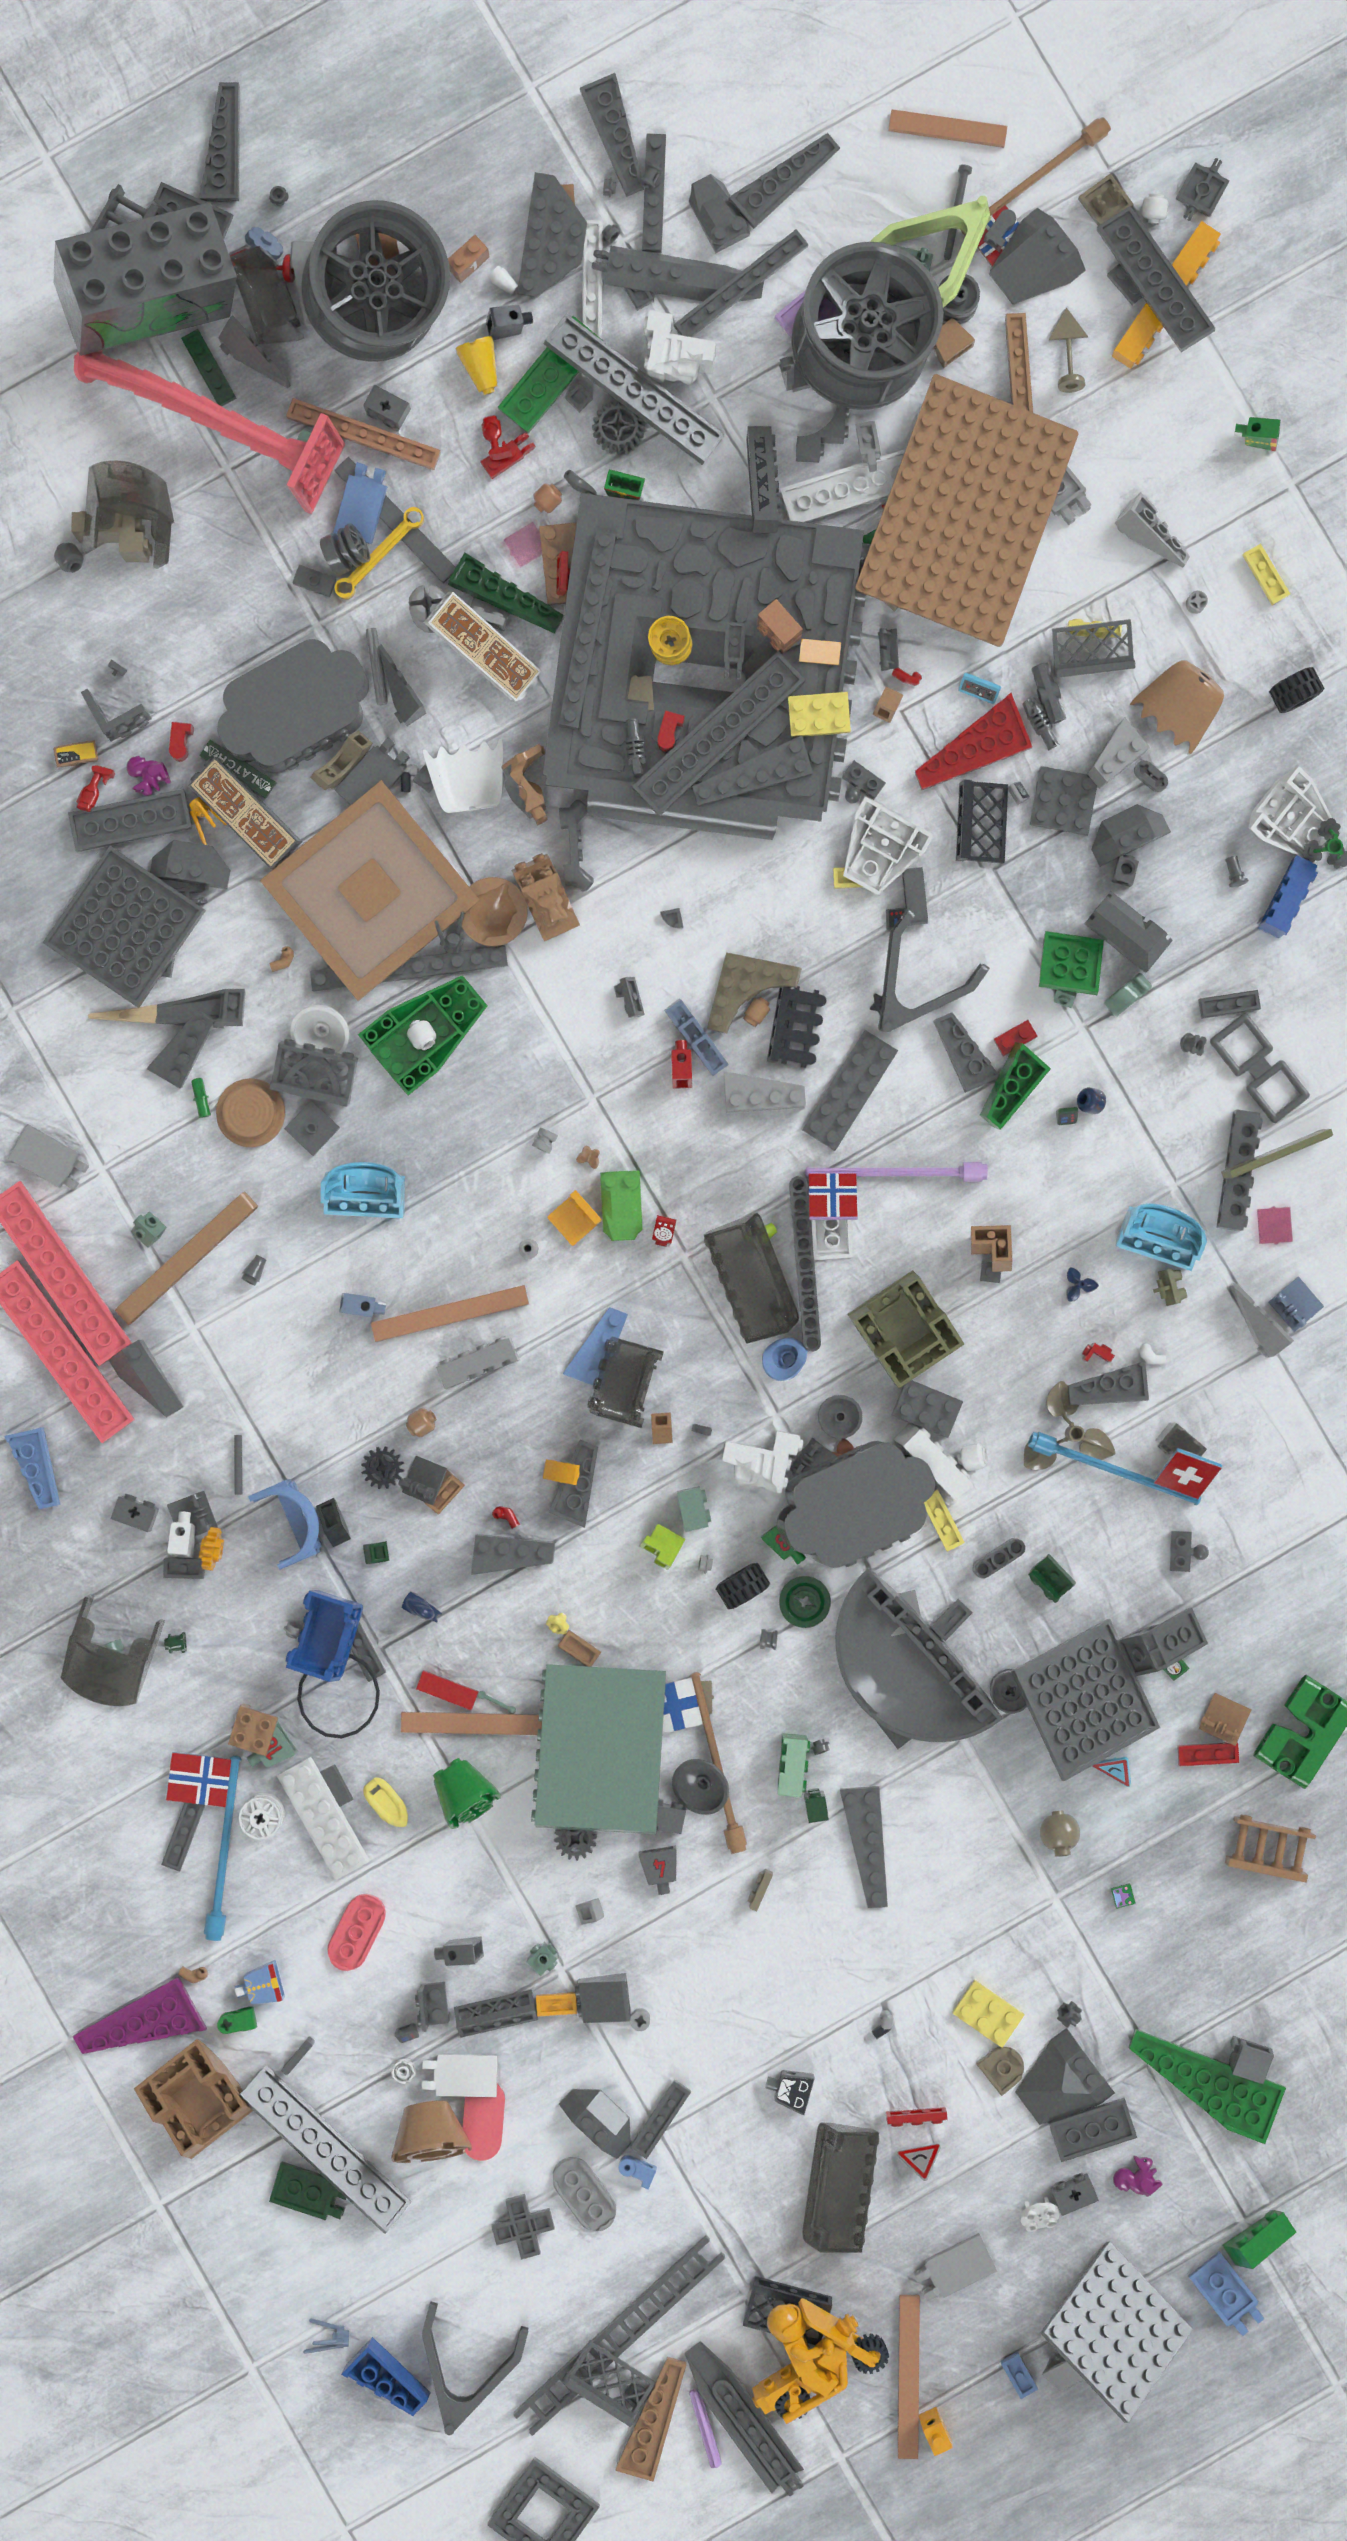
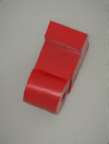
M665 710L657 740L660 750L668 752L674 748L677 726L683 727L684 715Z
M172 722L169 753L178 762H183L188 758L189 753L186 747L188 735L194 734L192 724Z

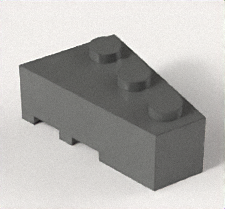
M658 1798L657 1830L681 1834L686 1808L681 1803L671 1802V1804L663 1803L664 1800Z

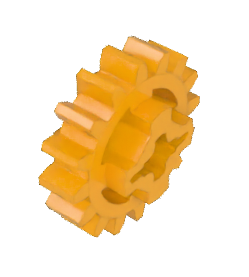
M210 1527L208 1535L204 1536L201 1540L199 1558L202 1559L201 1566L204 1570L213 1571L216 1562H219V1559L221 1560L224 1539L221 1537L222 1531L220 1528Z

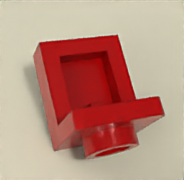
M1092 1343L1091 1346L1088 1344L1083 1350L1082 1355L1084 1357L1082 1360L1088 1362L1094 1353L1105 1361L1111 1362L1115 1355L1111 1353L1112 1349L1104 1344L1099 1346L1096 1343Z

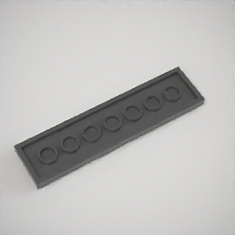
M1131 206L1097 226V232L1180 352L1185 351L1215 331V326Z

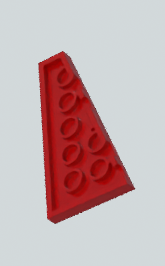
M1012 693L1008 694L985 715L981 716L959 734L952 742L948 743L941 751L915 770L921 790L1032 749V744Z

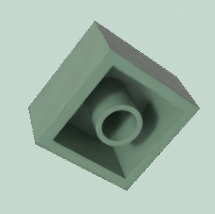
M700 1486L677 1491L685 1532L709 1527L708 1522L712 1521L709 1509L705 1510L704 1503L707 1502L705 1490H701Z

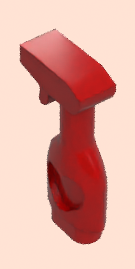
M495 415L483 418V423L481 424L483 436L491 444V449L488 452L490 460L512 457L510 447L506 446L505 441L502 442V447H499L498 439L502 434L500 420Z
M98 765L91 767L94 775L90 784L83 787L76 801L78 809L90 812L91 808L95 807L99 797L97 786L100 779L103 778V784L106 785L110 778L114 779V770Z

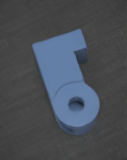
M631 2155L623 2156L618 2167L619 2172L623 2176H632L641 2180V2187L648 2190L657 2170V2166Z

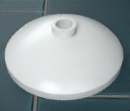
M312 1005L299 1011L294 1017L290 1029L291 1039L295 1040L296 1044L304 1045V1043L315 1045V1048L322 1050L324 1047L335 1050V1053L339 1054L345 1051L350 1037L345 1019L336 1010L323 1005ZM320 1026H324L326 1030H322Z

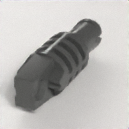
M1035 697L1024 701L1022 704L1027 718L1038 736L1041 735L1048 751L1060 745L1051 730L1052 724L1049 723L1046 713Z
M638 719L626 720L628 765L633 766L635 776L643 775L642 764L646 763L643 738L639 733Z

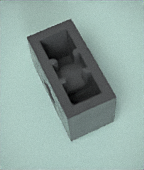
M377 385L373 386L363 405L369 417L373 419L379 418L389 428L393 429L396 427L399 430L411 410L408 402Z
M130 1494L118 1496L111 1519L145 1532H151L159 1511L155 1504L146 1500L143 1503L136 1501L137 1497ZM137 1508L140 1514L134 1517V1512H131V1510Z
M1087 2173L1076 2174L1071 2180L1067 2182L1059 2181L1054 2184V2187L1050 2188L1062 2216L1099 2201ZM1074 2189L1076 2191L1075 2196H1073L1071 2192Z

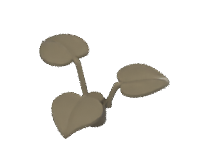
M1064 1381L1055 1384L1047 1397V1409L1054 1417L1062 1415L1063 1419L1069 1424V1427L1065 1430V1438L1058 1440L1057 1443L1083 1441L1080 1445V1453L1099 1460L1115 1455L1114 1446L1103 1431L1097 1428H1090L1084 1432L1082 1427L1074 1426V1422L1067 1418L1066 1415L1074 1414L1079 1405L1069 1406L1068 1385ZM1028 1443L1024 1449V1466L1030 1470L1046 1469L1057 1458V1454H1052L1049 1457L1032 1451L1028 1447Z

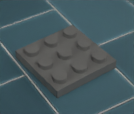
M1041 766L1030 825L1088 836L1097 785L1087 774Z

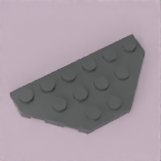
M538 172L534 174L518 295L537 298L545 290L582 264L587 221L554 175Z

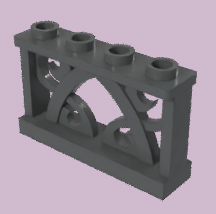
M284 1039V1041L278 1043L270 1090L347 1107L351 1100L358 1058L354 1057L353 1053L342 1052V1054L335 1053V1050L324 1047L322 1050L315 1048L313 1044L304 1043V1045L296 1044L295 1040ZM287 1051H294L297 1054L295 1059L289 1056L290 1061L295 1064L293 1067L284 1060V1054ZM302 1053L310 1054V1055L303 1058V1054H302ZM327 1059H332L333 1061L329 1063ZM317 1061L325 1069L329 1077H324L314 1087H309L308 1077L299 1069L310 1062ZM338 1062H344L348 1066V1073L345 1076L337 1077L336 1073H340L343 1070L337 1068ZM281 1065L289 1070L283 1080H279ZM295 1074H298L303 1078L302 1084H298L296 1082V1079L299 1077L295 1076ZM347 1080L345 1094H340L339 1081ZM326 1081H331V1083H327L328 1090H324L321 1084Z

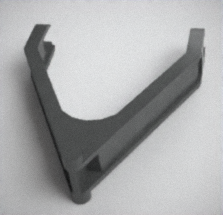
M910 908L904 911L889 934L878 1029L883 1032H891L906 1023L973 992L990 969L986 964L980 963L965 985L914 1009L904 1007L897 1000L895 987L901 935L916 914Z
M430 2301L422 2338L442 2416L444 2431L446 2435H452L465 2419L519 2364L529 2328L521 2326L514 2352L474 2394L457 2396L451 2393L445 2385L432 2333V2325L438 2303Z

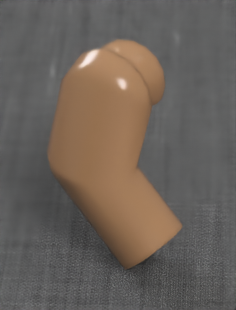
M289 946L282 948L279 960L269 963L272 972L290 966L294 957V951Z
M182 1966L178 1975L191 1983H197L207 1978L208 1971L205 1967L191 1971Z

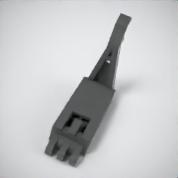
M843 349L832 352L837 358L849 364L850 352L844 353ZM789 356L780 359L781 364L779 367L787 391L797 392L811 388L801 376L796 363L793 361V357Z

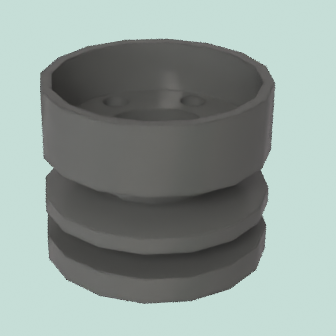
M352 523L338 529V535L330 533L320 539L323 556L329 567L338 576L352 571L353 565L359 567L362 563L370 561V552L359 530Z
M1005 1669L999 1671L993 1677L990 1683V1696L993 1704L999 1710L1015 1714L1023 1711L1027 1705L1011 1672L1013 1669ZM1009 1685L1010 1687H1016L1012 1695L1011 1693L1006 1694L1007 1686Z

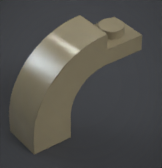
M359 730L346 739L338 753L327 764L313 772L310 778L324 790L335 788L364 758L373 743Z

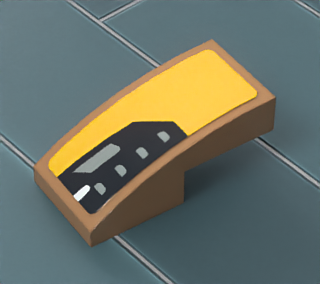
M95 740L53 748L57 768L98 761Z

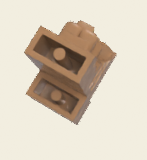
M541 853L534 856L533 860L528 863L520 862L516 864L515 868L511 871L545 942L580 926V923L548 854L543 855Z

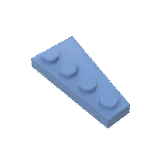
M609 1307L563 1374L600 1388L628 1314Z
M44 1427L4 1436L13 1450L11 1452L21 1467V1473L29 1484L28 1487L38 1508L43 1509L60 1505Z

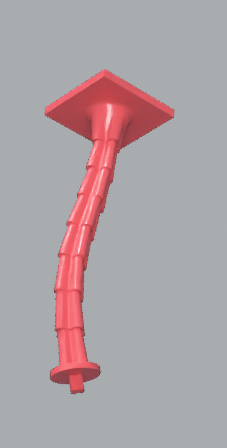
M102 350L82 356L77 352L74 356V373L79 381L92 383L97 379L105 381L109 385L132 391L134 395L160 403L164 408L190 417L191 421L221 432V436L249 446L252 451L278 460L281 465L292 471L287 483L288 488L304 511L310 514L313 513L345 446L344 441L327 415L320 414L307 442L293 438L287 439L264 425L259 426L233 410L230 412L203 395L201 397L174 381L171 383L146 369L141 370L120 359H112L104 355Z

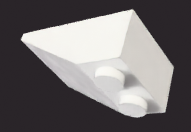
M811 1220L814 1260L853 1257L851 1220Z

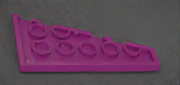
M178 1976L72 2037L81 2053L85 2054L118 2046L122 2047L134 2043L138 2044L164 2039L170 2036L185 2035L196 2031H206L207 2027Z

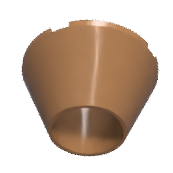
M447 2101L421 2102L404 2108L391 2159L396 2163H411V2160H421V2162L440 2160L464 2154L466 2148H468V2151H471L472 2145Z

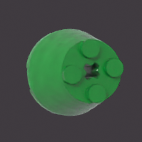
M460 1758L453 1760L447 1769H441L433 1775L434 1786L444 1818L450 1829L458 1828L459 1823H470L493 1807L492 1804L495 1799L499 1800L501 1798V1794L491 1782L467 1760L461 1761Z

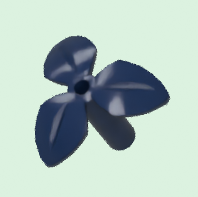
M1070 1267L1067 1271L1068 1281L1075 1284V1286L1067 1289L1066 1296L1069 1302L1076 1301L1080 1297L1081 1288L1085 1292H1092L1099 1287V1284L1093 1279L1086 1278L1080 1280V1272L1073 1267Z

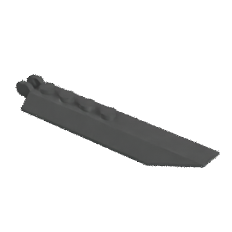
M610 246V252L594 250L593 255L596 258L608 260V265L602 262H592L591 266L595 270L606 272L605 285L649 291L698 301L706 300L742 272L726 265L617 246ZM764 282L738 302L762 298Z
M701 2341L686 2351L685 2356L700 2396L771 2494L778 2486H782L785 2492L792 2496L794 2494L793 2490L786 2482L790 2478L799 2489L804 2487L796 2474L803 2471L804 2468L761 2409H757L751 2395L735 2373Z

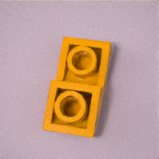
M546 1459L543 1479L577 1485L580 1465Z

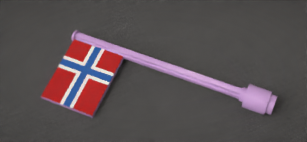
M963 1162V1166H959V1168H809L808 1166L805 1169V1176L809 1178V1220H858L856 1176H959V1178H963V1182H982V1180H987V1164H982V1162Z

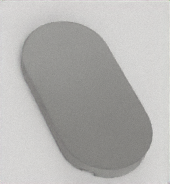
M569 2157L560 2161L553 2172V2185L579 2223L584 2228L593 2231H603L610 2227L615 2219L616 2204L590 2166L584 2160L577 2157Z

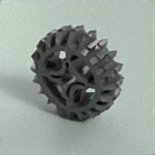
M610 401L609 408L603 405L602 409L604 412L598 410V417L593 418L595 423L592 425V430L595 431L593 437L598 438L596 440L597 445L602 444V450H606L609 447L610 454L613 453V450H616L617 455H620V450H624V453L627 454L628 447L634 451V444L640 445L638 438L644 437V433H642L645 430V426L642 425L644 420L624 405L621 406L619 401H617L616 406ZM615 415V418H614L613 421H610V422H607V424H604V422H605L609 417ZM622 415L630 418L634 424L624 421ZM618 420L620 421V425H621V428H620V430H619V435L617 434V430H616L617 425H618ZM604 432L614 435L615 441L609 439ZM633 432L629 438L622 441V437L625 434Z

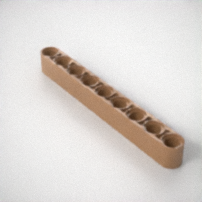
M246 1192L241 1193L115 1309L118 1315L128 1325L132 1324L258 1208V1205Z

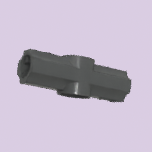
M1048 662L1032 667L1031 670L1037 685L1038 699L1041 705L1044 706L1049 723L1056 724L1066 720V714L1060 700V689L1058 684L1054 682Z

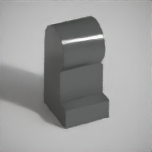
M1010 209L1003 210L985 235L983 241L1000 252L1006 241L1003 239L1004 235L1014 227L1016 214Z

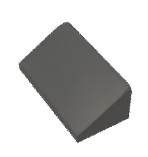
M335 1764L320 1771L339 1807L354 1800Z

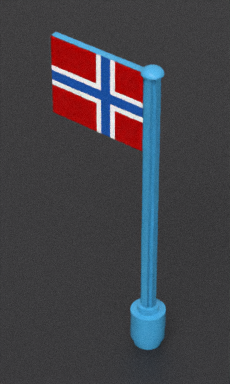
M172 1752L166 1800L225 1807L213 1910L206 1914L204 1928L205 1939L221 1941L222 1936H224L226 1915H222L221 1907L239 1763L242 1759L239 1756H232L228 1759Z

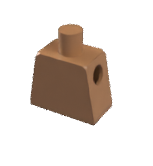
M952 318L945 324L942 323V329L933 350L942 367L945 368L974 346L975 339Z

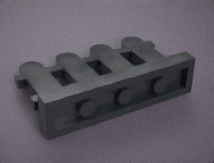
M800 986L791 989V987H779L766 1062L776 1063L778 1059H781V1064H787V1061L801 1063V1068H806V1065H812L816 1062V1055L810 1053L809 1048L810 1045H817L820 1041V1037L812 1033L813 1026H819L823 1023V1017L820 1014H816V1008L824 1006L827 1002L826 997L819 994L820 990H814L811 993L800 991ZM789 1001H791V1008H787ZM797 1003L811 1005L810 1012L796 1010ZM785 1020L788 1021L787 1028H784ZM794 1022L808 1025L807 1032L793 1029ZM782 1040H785L784 1047H781ZM790 1041L804 1044L803 1051L789 1049Z

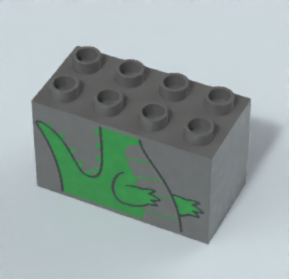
M210 202L55 240L53 283L78 353L81 356L229 318L231 315L237 275Z

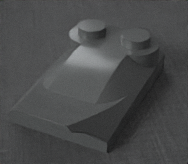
M710 174L691 184L689 204L716 254L749 237L750 231L745 219L742 218L740 212L728 200L730 194L724 183Z

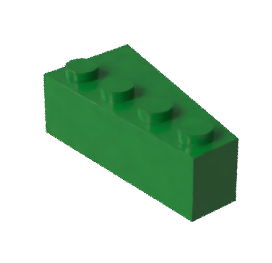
M1015 1042L980 1116L992 1127L1001 1130L1051 1068L1023 1043Z

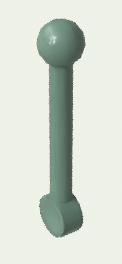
M485 1691L478 1693L480 1699L485 1698L508 1710L510 1714L516 1712L515 1707H509L486 1695Z

